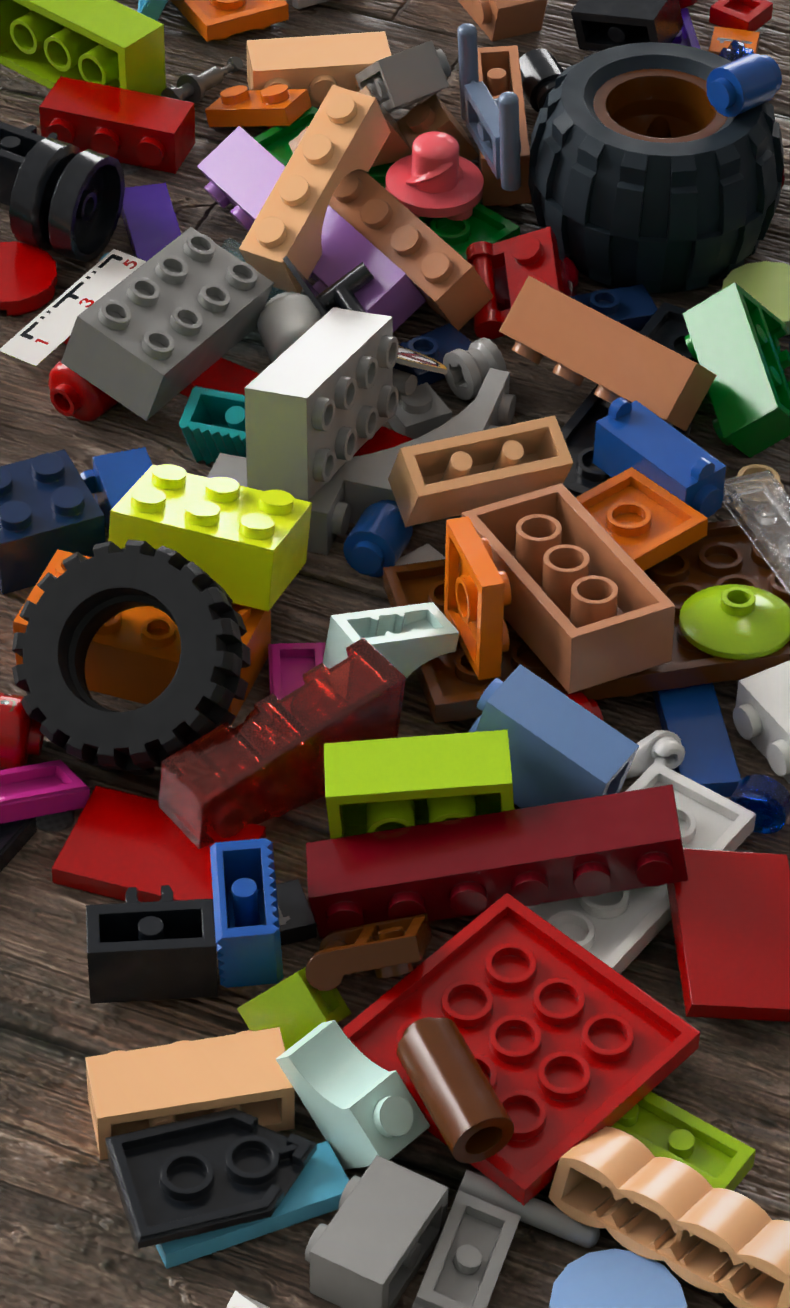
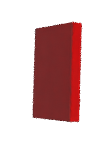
M96 785L51 868L52 883L126 901L125 896L129 887L137 888L139 902L160 901L161 886L163 885L171 887L173 901L213 899L210 847L216 842L266 838V827Z
M683 848L688 881L667 884L686 1017L790 1022V869L787 854Z

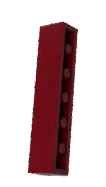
M673 784L306 843L308 899L320 939L337 929L428 913L429 921L473 916L483 913L506 893L525 906H536L549 902L587 896L593 897L606 893L688 881Z

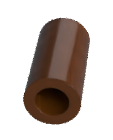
M433 1017L422 1018L412 1023L405 1030L402 1039L398 1043L397 1057L454 1158L461 1163H476L495 1155L511 1140L514 1134V1124L456 1024L448 1018Z

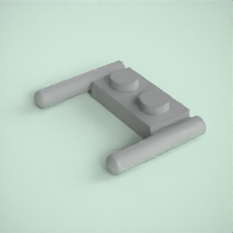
M466 1169L412 1308H487L519 1221L584 1248H591L596 1245L600 1238V1228L583 1225L565 1215L556 1206L534 1197L523 1206L489 1178Z

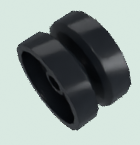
M50 137L38 141L27 153L21 164L11 192L9 218L11 231L16 240L44 250L53 248L55 253L85 263L97 258L108 245L117 227L123 207L125 180L124 170L119 160L89 149L81 152L80 148L75 145Z

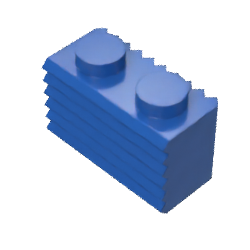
M267 838L216 842L210 847L220 984L226 988L277 984L284 978L273 842Z

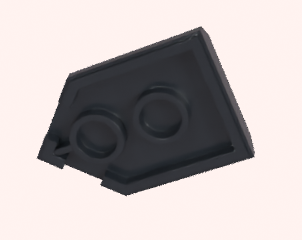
M236 1108L105 1138L110 1167L135 1247L138 1249L271 1217L317 1150V1143L294 1133L287 1137L258 1124L257 1117Z

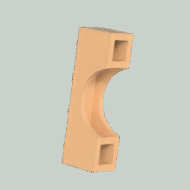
M335 85L331 86L239 247L245 262L273 281V287L287 292L301 293L303 288L283 261V258L287 256L308 280L322 255V226L334 191L350 172L357 169L369 172L391 133L375 97Z

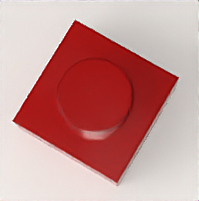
M718 0L710 7L709 22L719 27L756 31L772 18L773 3L767 0Z

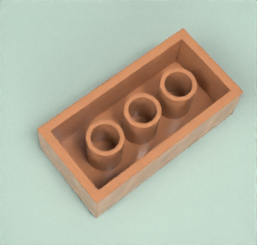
M562 483L462 512V517L469 516L479 537H486L492 550L493 562L497 570H504L508 576L511 587V603L504 606L503 617L569 694L672 661L675 605Z

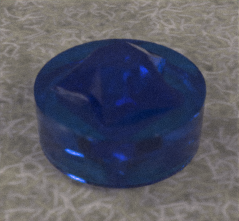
M753 774L740 780L730 798L731 801L756 813L754 832L772 834L778 832L783 828L790 816V793L781 783L765 775Z

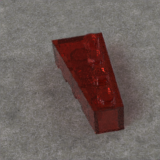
M364 637L346 648L347 656L349 657L334 667L328 669L321 663L304 673L303 681L305 684L280 700L272 693L254 704V709L240 725L232 728L225 722L163 760L159 807L200 849L223 838H230L252 823L260 824L271 818L282 816L290 810L325 796L324 743L398 738L406 677Z

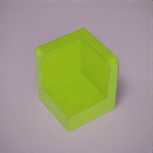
M306 967L237 1008L249 1030L258 1031L280 1027L285 1051L322 1022L336 1020L338 1023L352 1014L337 988L330 991H320L308 983Z

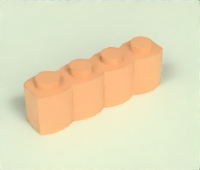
M604 1127L572 1147L559 1158L548 1197L559 1210L571 1219L589 1227L606 1228L611 1236L629 1251L647 1259L665 1261L671 1270L684 1281L708 1292L724 1293L737 1308H790L789 1221L772 1220L765 1210L748 1197L732 1190L713 1188L700 1173L690 1166L671 1158L655 1157L634 1136L613 1127Z

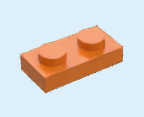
M278 84L263 90H248L247 86L238 85L223 90L220 93L221 97L207 107L205 113L209 127L290 126L309 110L312 105L308 89H288L287 85Z

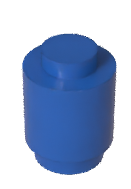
M755 53L712 70L707 78L708 100L717 112L726 117H734L770 101L781 87L782 75L780 68L770 56Z
M387 499L369 505L363 511L344 542L343 552L345 559L360 574L382 577L383 567L395 566L412 538L413 527H405L396 501Z

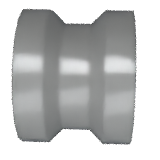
M484 337L470 343L468 350L465 351L458 348L446 353L443 358V365L448 369L445 378L449 387L458 398L465 401L477 396L490 368L507 371L501 351L494 342Z

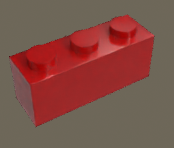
M60 76L39 106L41 136L47 138L52 132L56 133L58 140L79 147L81 152L87 149L112 156L118 159L120 163L176 174L196 143L195 105L193 102Z

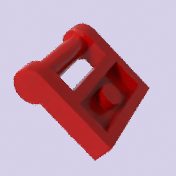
M550 226L493 244L486 241L475 242L466 249L467 261L475 268L494 295L473 318L475 334L479 338L495 339L506 336L499 332L511 308L499 311L497 308L493 269L506 265L511 307L528 276L564 294L557 238Z

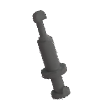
M233 56L229 58L227 65L220 69L213 66L197 75L185 73L178 78L177 88L173 86L167 87L162 91L161 96L197 104L203 100L205 91L222 83L223 76L228 73L239 71L243 67V62L239 57Z

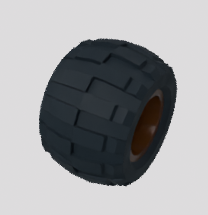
M633 43L608 48L584 57L581 62L567 67L555 79V87L547 94L544 106L540 108L531 134L528 186L538 225L541 229L551 227L557 238L559 259L562 262L565 256H567L571 261L573 260L579 272L588 276L589 279L611 287L621 288L643 284L648 293L681 292L705 287L709 283L726 278L732 270L744 265V258L755 254L759 241L763 240L780 200L784 169V150L780 124L775 122L774 106L766 102L734 117H726L717 112L707 97V78L712 70L731 61L696 47L674 43Z

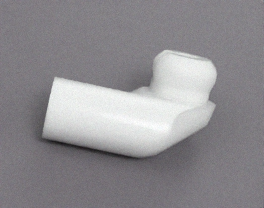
M656 730L637 742L636 744L639 745V748L626 779L641 776L655 761L670 769H675L681 765L685 757V749L681 744L679 736L668 730Z

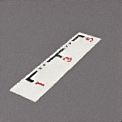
M113 249L0 348V352L37 366L70 337L79 314L146 261Z

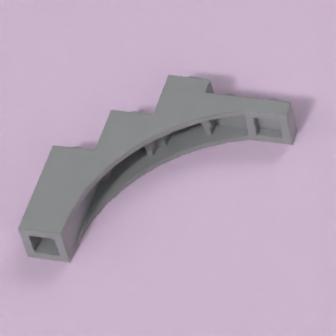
M490 368L475 400L440 427L398 446L371 454L355 456L347 461L332 476L331 480L325 483L308 501L312 502L307 551L328 555L336 536H344L349 522L356 524L363 511L369 505L387 499L396 501L388 477L400 448L502 427V425H510L516 407V395L509 394L510 372ZM220 453L207 478L227 477L236 480L241 486L247 487L246 457Z

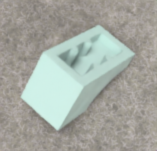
M434 602L331 615L321 675L345 705H365L372 701L397 698L399 687L417 668L436 657L456 652L459 631Z
M336 1020L322 1022L276 1058V1061L325 1140H328L344 1170L368 1167L376 1155L390 1160L430 1127V1124L396 1070L387 1071L368 1059L349 1040Z

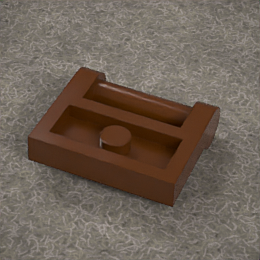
M428 913L329 932L323 938L319 951L307 963L305 970L308 983L320 991H330L335 989L342 982L344 975L375 970L376 978H389L413 971L412 962L421 961L432 939Z

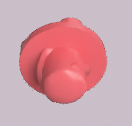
M431 131L419 135L413 142L412 154L399 159L388 169L385 178V189L417 217H446L453 221H463L472 216L473 207L480 202L483 196L484 178L475 164L459 156V143L453 136L444 132Z

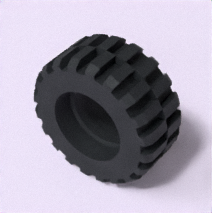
M128 540L125 548L121 549L112 541L94 545V557L87 559L79 552L74 553L63 560V565L67 571L57 578L50 572L44 576L37 586L45 592L37 604L27 600L20 613V617L28 621L25 633H14L12 651L23 657V664L15 665L12 670L15 686L27 693L21 701L25 711L30 718L41 724L39 731L52 743L62 747L67 753L102 770L117 774L121 770H126L135 776L153 775L156 766H162L170 771L186 765L184 757L186 753L193 750L202 755L214 745L209 735L217 726L225 731L228 730L236 718L234 714L228 711L233 698L244 700L248 683L240 677L241 668L250 667L251 660L250 648L242 643L241 636L247 632L241 615L232 608L233 600L225 590L193 561H188L177 551L163 545L158 549H154L146 541ZM142 606L157 608L165 612L175 622L180 634V660L172 681L161 695L141 708L127 712H116L102 707L90 695L85 679V659L93 637L104 623L120 612Z

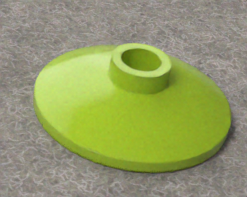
M739 584L717 585L696 592L684 602L680 610L679 626L683 636L693 646L705 653L726 659H755L777 652L790 641V608L776 595L757 587Z

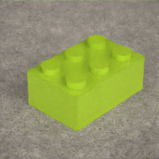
M508 730L324 743L325 797L330 839L514 810Z

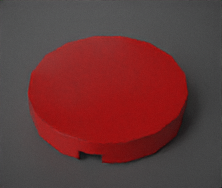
M16 241L0 242V310H6L7 316H19L39 309L49 302L56 292V262L48 252L39 247Z

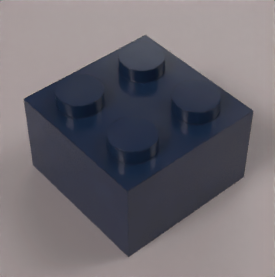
M65 449L41 454L34 458L0 467V591L2 595L35 586L57 549L71 553L79 552L83 556L94 557V545L106 542L104 514Z

